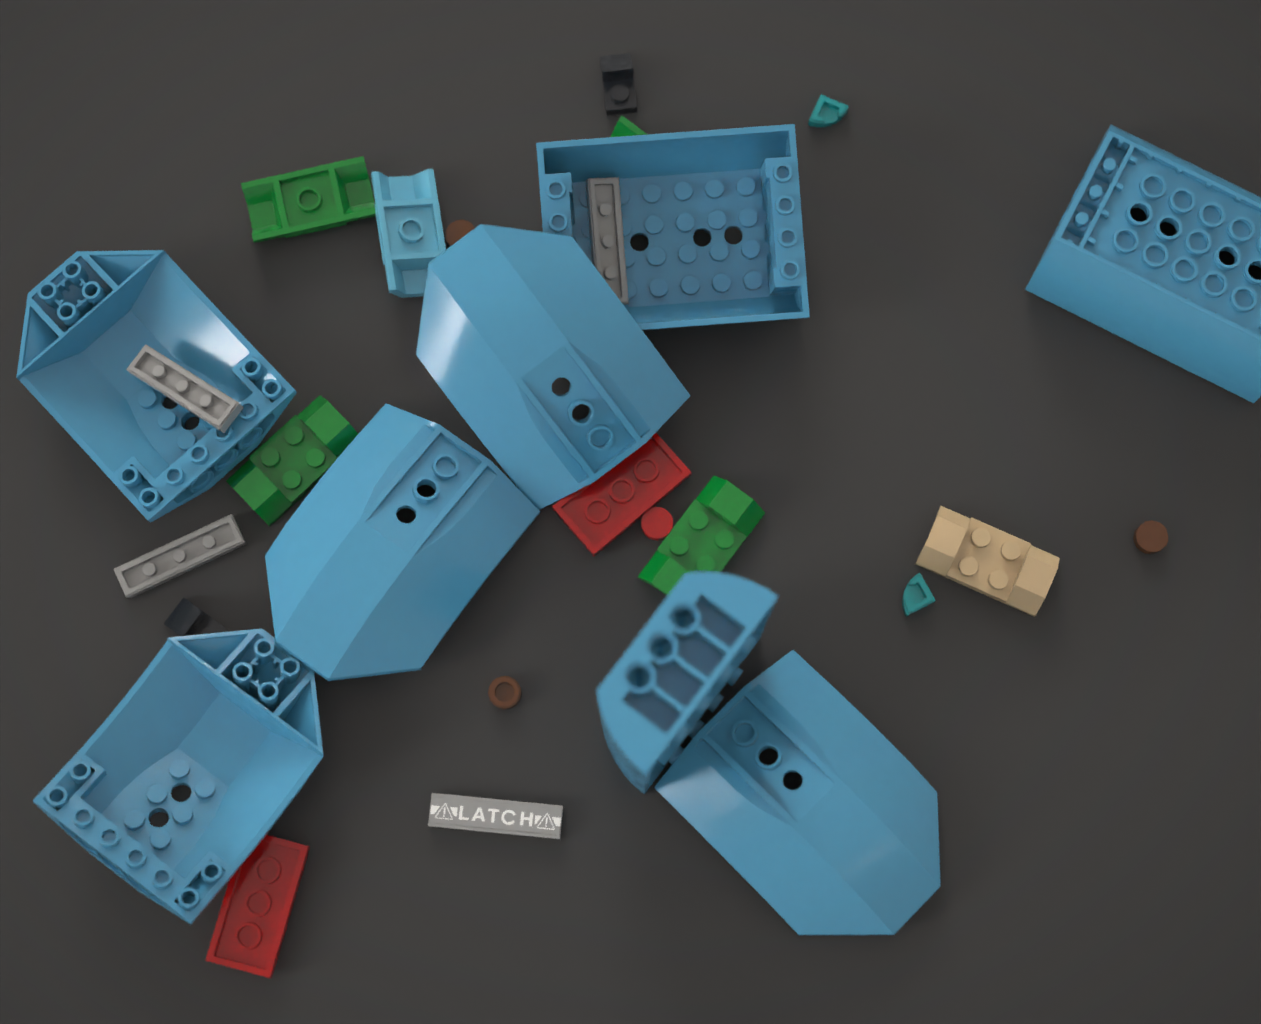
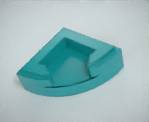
M821 94L808 125L828 127L836 124L846 115L849 106Z
M921 573L916 574L904 589L902 607L906 617L936 601Z

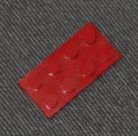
M655 433L643 446L595 482L560 499L552 506V509L595 557L639 520L645 512L653 508L690 477L692 472L663 439Z
M266 835L228 882L205 961L272 978L310 846Z

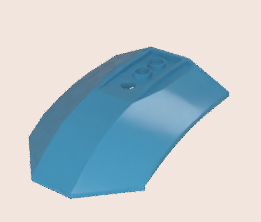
M479 224L428 263L416 355L518 489L539 510L595 482L643 446L690 397L682 383L572 236ZM563 377L570 381V389L567 393L557 395L552 391V384L557 378ZM577 405H587L589 413L584 419L577 420L572 417V411Z
M164 250L76 251L27 294L16 378L150 523L213 487L260 444L297 393ZM145 344L228 395L244 407L225 433L199 418V424L195 429L186 430V421L191 417L198 416L179 404L173 409L164 408L163 402L166 396L126 370Z
M386 403L322 476L285 524L265 555L275 643L327 681L421 670L459 615L510 549L536 519L540 510L490 459L440 424ZM422 485H429L435 490V494L430 497H423L417 492V489ZM409 508L415 513L416 518L410 523H402L398 520L396 514L400 509Z
M262 628L169 637L117 707L82 748L35 797L33 803L88 853L129 885L187 923L192 924L266 836L323 758L314 671L277 645L275 638ZM185 785L191 790L189 799L184 802L175 801L171 793L176 786ZM157 812H163L169 816V820L162 827H154L149 822L151 816Z
M791 650L744 686L695 735L654 787L768 902L798 935H895L941 887L937 791L886 737L794 650ZM765 749H773L778 753V759L772 765H764L759 761L760 753ZM789 772H797L803 778L802 785L796 790H789L783 784V778Z

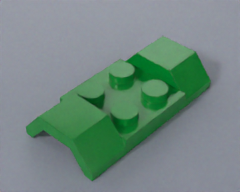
M364 156L241 183L248 206L254 243L284 236L290 238L347 225V222L376 216L375 200Z
M319 395L301 413L293 416L249 457V460L228 478L226 482L270 527L319 482L336 459L355 439L358 432L329 401Z
M713 475L658 547L655 554L638 575V578L668 596L685 573H721L765 515L764 510L753 498L728 480Z

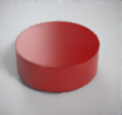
M662 507L650 508L642 516V531L651 540H663L673 529V518L669 511Z

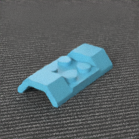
M426 169L413 176L387 177L379 171H372L375 213L389 293L400 298L424 296L428 263L446 250L434 169Z

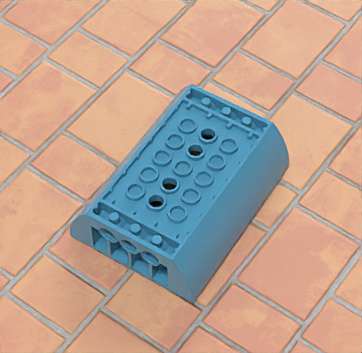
M795 124L536 143L543 232L572 236L591 262L586 180L589 178L619 177L629 304L624 306L642 330L810 318ZM737 228L742 234V240L738 244L728 243L724 237L727 229ZM705 230L710 234L711 241L707 246L701 247L694 243L693 234L696 231ZM638 234L644 235L648 239V247L643 251L634 250L630 244L633 236Z
M1111 124L1025 290L1252 403H1255L1261 397V280L1252 278L1248 272L1249 266L1255 265L1261 268V197ZM1133 208L1142 209L1146 214V220L1142 222L1134 220L1131 217L1130 210ZM1163 222L1171 223L1175 228V235H1164L1160 230V224ZM1227 251L1231 253L1234 257V264H1223L1219 259V252Z
M718 572L685 573L596 690L603 733L608 748L622 773L643 794L647 792L667 763L673 764L683 752L684 748L681 745L688 736L693 739L705 723L700 719L707 710L713 713L721 703L724 696L720 692L728 683L733 686L741 676L743 670L739 667L760 640L778 595L757 583L735 575Z

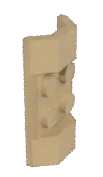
M940 506L932 529L915 564L1035 617L1050 589L1060 558L972 517L970 519Z

